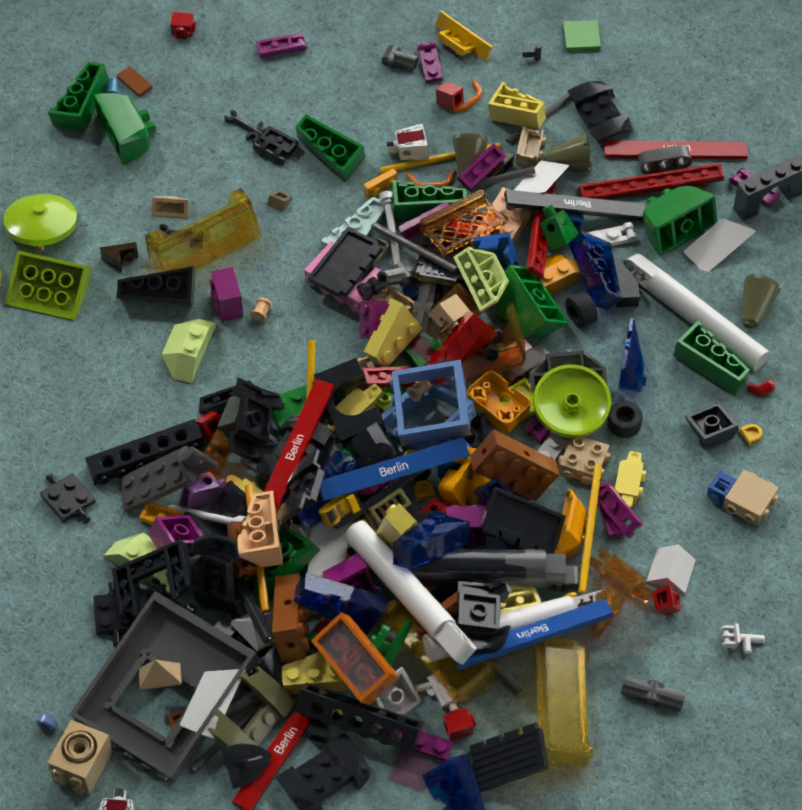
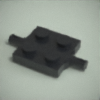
M49 473L46 476V480H48L51 486L40 492L41 498L63 523L79 516L84 524L90 521L91 518L85 510L96 502L93 495L73 473L61 480H57L52 473Z
M112 582L108 583V594L93 596L96 635L113 636V646L115 647L117 646L116 639H118L119 644L121 635L128 631L136 617L132 615V612H126L125 615L119 614L115 586L112 589Z

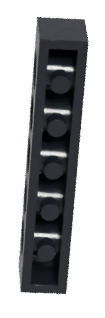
M195 419L85 457V462L94 485H103L108 483L110 479L121 478L184 446L194 447L199 450L204 446L203 436Z
M308 682L300 689L295 712L300 713L303 717L315 718L323 724L338 726L343 731L358 733L363 738H373L381 744L396 746L404 752H413L415 750L424 724L422 721L372 704L370 706L352 697ZM316 702L320 703L323 708H319ZM336 709L340 710L343 715L338 714ZM355 716H359L363 722L358 721ZM375 723H379L382 729L376 727ZM394 730H399L402 735L396 734Z

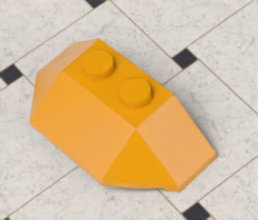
M555 252L546 257L544 277L540 280L549 294L552 295L589 277L590 274L581 262Z
M567 489L562 512L566 518L555 553H553L565 554L566 559L579 553L580 546H584L585 534H583V531L587 525V509L571 489Z

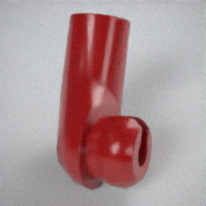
M768 380L760 385L750 382L747 391L763 397L775 390V383L772 380Z

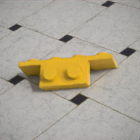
M440 11L435 26L441 30L438 33L437 39L460 56L474 53L482 60L487 61L493 46L445 12Z

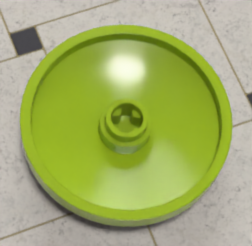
M52 194L29 195L18 199L6 209L3 217L4 228L9 237L19 243L31 246L50 245L60 242L72 234L77 226V212L73 204L63 197Z
M562 365L551 369L539 380L534 392L533 405L537 418L550 432L566 438L585 437L596 432L607 420L611 408V394L605 381L593 370L580 365Z

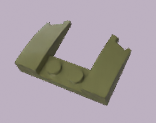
M255 667L257 673L252 676H248L247 673H242L239 676L263 702L243 730L219 709L215 708L212 715L217 716L218 720L216 728H208V731L223 747L241 743L259 746L280 717L285 718L296 704L295 699L260 667Z

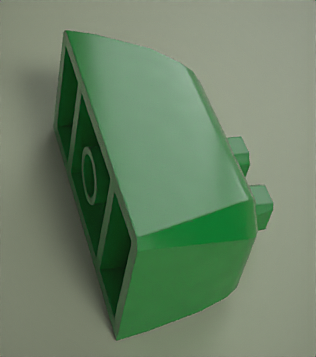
M94 94L97 116L122 164H127L147 152L150 148L149 135L156 132V126L153 121L144 123L150 120L147 109L138 111L132 99L124 94Z
M692 186L678 187L672 191L667 188L662 191L661 197H650L647 200L648 205L642 213L647 238L659 255H663L694 238L718 222L715 195Z
M508 265L504 272L509 283L496 303L498 311L494 315L499 322L507 321L503 329L507 335L517 333L523 338L541 339L568 324L567 319L540 279L538 280L524 266Z

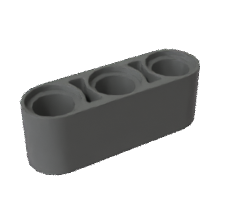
M685 145L647 150L638 155L640 170L643 174L685 169L692 164L689 148Z
M540 343L507 362L501 368L500 373L513 385L523 378H529V373L542 357L552 352L545 344Z

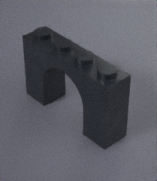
M797 155L738 183L733 210L742 221L758 215L762 199L777 186L787 200L802 194V158Z
M357 358L313 375L315 380L334 384V390L325 408L329 413L326 415L330 426L334 425L336 431L333 432L337 443L341 442L343 448L347 447L346 445L355 436L378 422L383 431H386L378 407L357 415H345L335 407L338 396L344 390L366 382Z

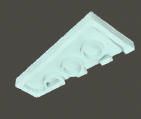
M372 197L357 210V213L352 217L349 216L344 224L339 228L336 227L331 235L327 238L324 237L321 240V245L326 247L331 241L335 243L347 227L369 237L373 231L371 229L372 223L378 224L385 214V206L380 203L379 199Z

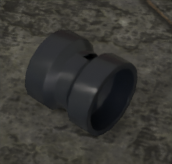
M371 277L366 283L357 285V291L362 300L367 301L372 296L381 294L382 287L375 277Z

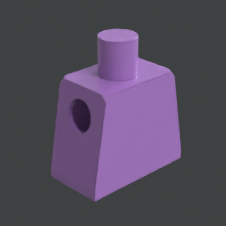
M211 472L199 474L194 483L181 489L180 499L185 508L198 510L217 501L219 491H222L227 485L224 478L216 480Z

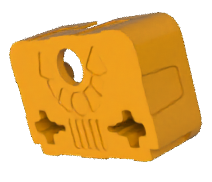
M494 371L486 372L467 390V399L473 401L475 410L478 413L484 412L485 419L502 433L511 432L529 415L530 400L516 388L514 393L508 389V382ZM501 397H508L510 402L504 405L499 402V399Z
M467 447L470 455L477 449ZM469 456L454 461V463L462 464L458 471L449 469L439 483V492L450 507L453 505H475L483 494V489L491 481L473 471ZM470 469V476L467 479V472Z

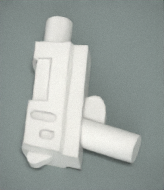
M442 672L427 676V683L414 684L416 692L426 691L430 697L435 696L442 709L446 707L450 711L458 709L456 705L457 700L452 695Z

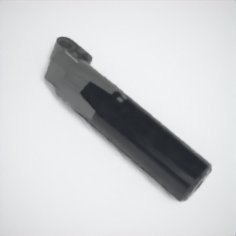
M408 548L405 554V566L424 587H457L458 581L478 583L506 581L509 586L545 588L546 591H569V589H577L578 591L581 568L578 566H566L565 554H546L545 550Z

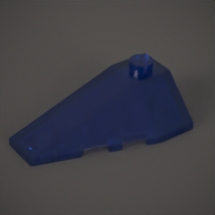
M630 318L618 389L641 392L642 386L646 387L647 375H644L645 365L634 318Z
M466 754L452 757L422 775L432 797L435 800L440 798L446 805L444 810H485L475 772Z

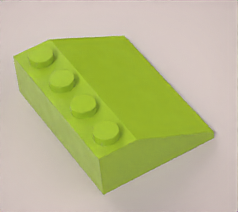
M17 250L4 304L75 320L88 291L93 269L86 265Z

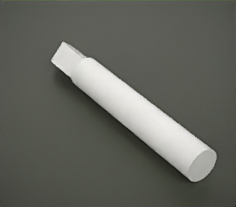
M635 254L622 262L641 286L690 324L694 325L699 320L703 324L702 327L706 331L709 330L719 344L723 343L727 347L726 350L730 354H734L750 370L756 372L766 363L770 356V351L643 255Z
M365 521L354 523L345 534V540L359 554L435 641H438L456 662L463 665L475 652L476 646Z
M600 590L574 598L564 596L500 614V628L510 625V631L576 609L578 604L585 606L596 602V597H600L602 600L606 599L608 605H610L611 597L606 591ZM429 634L423 635L425 652L430 662L451 657L438 641H435Z

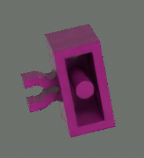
M360 301V339L370 340L374 330L377 331L381 323L380 318L382 314L385 315L389 307V301Z

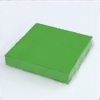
M597 20L563 22L566 51L601 50Z

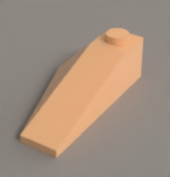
M273 491L255 493L247 510L246 521H243L242 532L237 539L239 557L261 567L283 564Z

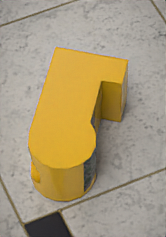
M349 493L333 498L319 509V514L324 525L330 527L340 522V519L351 511L355 514L361 509L354 494Z

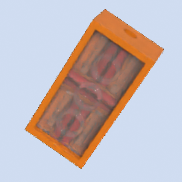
M340 613L311 640L361 703L370 706L400 678L354 620L344 613Z

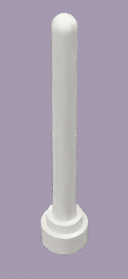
M384 191L379 194L380 203L385 206L388 230L396 233L392 210L394 195L392 191ZM390 239L395 265L401 262L397 242Z
M176 505L168 506V508L181 513L188 511L200 519L226 525L231 521L243 522L247 518L241 515L232 518Z

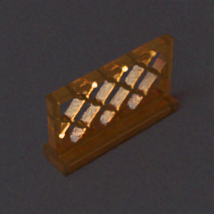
M480 189L420 219V230L424 236L427 235L443 255H446L473 241L475 237H481L505 225L506 220L486 198V193ZM484 206L488 208V212L478 211V209ZM468 214L473 215L472 220L464 219L463 217ZM476 215L486 217L485 221L475 220ZM489 217L499 220L495 223L488 222ZM452 222L458 223L457 227H451L447 225ZM461 223L470 224V229L460 228ZM474 225L483 226V229L479 231L472 230ZM442 230L441 235L433 234L432 232ZM445 231L455 232L454 237L444 236ZM458 233L468 234L465 238H457ZM442 241H449L452 244L444 247Z

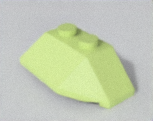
M467 247L453 258L482 313L498 302L509 280L494 253Z
M196 319L174 325L161 354L174 380L192 384L217 323Z
M141 533L116 541L104 557L120 566L157 548L148 535ZM167 569L142 579L152 586L158 587L157 584L151 582L152 578H157L161 584H166V593H171L165 575Z

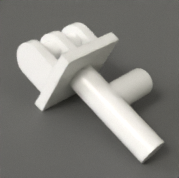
M739 624L734 626L724 625L720 628L721 632H723L721 637L724 640L722 646L735 650L740 642H742L743 652L746 655L752 653L751 643H764L765 641L764 635L740 634Z

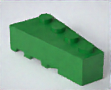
M88 62L76 76L74 84L68 86L66 94L57 100V105L54 109L51 108L48 114L52 125L86 131L96 109L94 94H102L109 79L104 64Z
M307 114L295 126L297 138L344 182L348 180L366 158L363 145Z
M392 180L395 221L412 220L445 202H448L453 214H467L468 201L465 188L449 186L436 188L432 184L419 186L415 185V182L402 184L399 183V180Z
M698 320L677 340L673 356L736 395L746 385L750 369L734 354H730L723 343L719 344L713 338L714 335L709 330L706 331L702 327L703 324Z
M307 385L280 394L284 409L273 410L271 418L281 439L286 432H281L278 429L290 417L300 414L306 401ZM345 390L338 396L335 406L346 398Z
M279 529L283 564L264 567L268 602L274 597L275 577L297 574L320 551L313 542L291 529L285 533ZM257 575L253 578L246 577L244 580L258 607L261 608Z

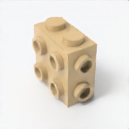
M586 437L566 440L563 448L565 451L564 456L560 455L557 466L560 467L559 474H562L567 479L575 478L585 485H591L594 465L598 464L602 466L600 478L602 480L605 473L603 466L604 464L608 465L611 458V453H608L609 445Z
M743 470L725 497L723 508L729 513L743 518L746 522L758 526L761 520L765 521L770 513V510H768L770 506L774 507L779 499L777 495L779 487L770 481L758 477L753 472Z

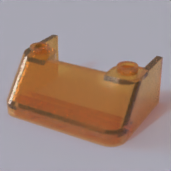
M513 303L509 304L506 311L510 324L505 327L503 332L505 341L494 345L498 349V359L495 362H487L483 356L484 349L475 352L462 363L465 383L479 379L488 371L499 373L524 364L527 355L523 330ZM444 326L438 331L442 344L449 336L448 330L441 332Z

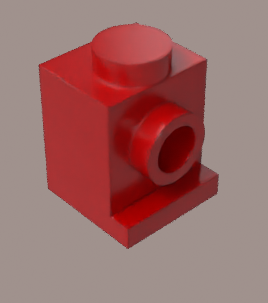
M670 585L652 591L656 611L664 615L681 611L680 596L676 591L672 590Z

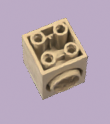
M71 720L48 761L53 782L62 787L68 785L78 794H84V792L91 794L113 753L109 735Z

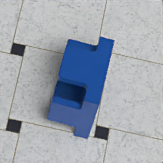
M510 233L474 238L475 248L494 253L504 271L508 265H520Z

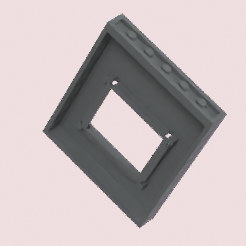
M155 591L75 705L70 715L74 718V721L108 734L112 748L115 750L118 747L124 750L123 755L133 761L136 758L141 761L140 765L146 770L151 771V769L157 771V776L165 782H168L169 779L175 782L206 738L201 733L213 717V710L220 707L243 671L245 670L244 673L249 674L259 657L252 649ZM147 659L150 661L160 660L180 663L182 680L196 689L204 672L239 669L197 732L180 726L187 708L168 736L164 737L115 706L138 673L139 668L142 667ZM241 679V681H240V683H239V685H238V687H237V690L239 689V687H240L241 684L243 683V680H242V679Z

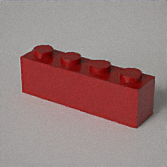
M468 311L425 366L461 360V363H463L498 334L476 314ZM447 377L432 380L441 385Z

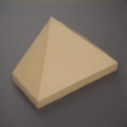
M176 196L152 197L151 215L188 218L189 199Z
M154 660L139 668L140 689L182 685L181 664Z

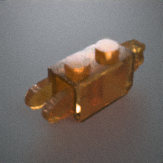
M600 549L597 552L598 556L605 563L603 564L594 557L590 559L591 566L600 572L601 579L627 599L631 600L633 597H638L647 603L652 598V591L647 588V584L644 582L645 577L617 555H610L605 550Z

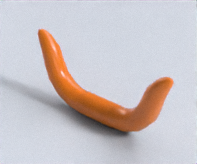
M475 79L472 80V85L476 90V94L464 105L450 111L464 112L479 101L482 96V88Z
M456 170L451 171L445 181L435 183H420L412 174L405 173L410 182H415V185L426 186V184H432L436 188H441L452 183Z

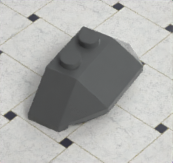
M584 350L545 354L529 373L531 392L533 393L543 375L551 369L562 365L587 367L601 376L608 385L606 366Z

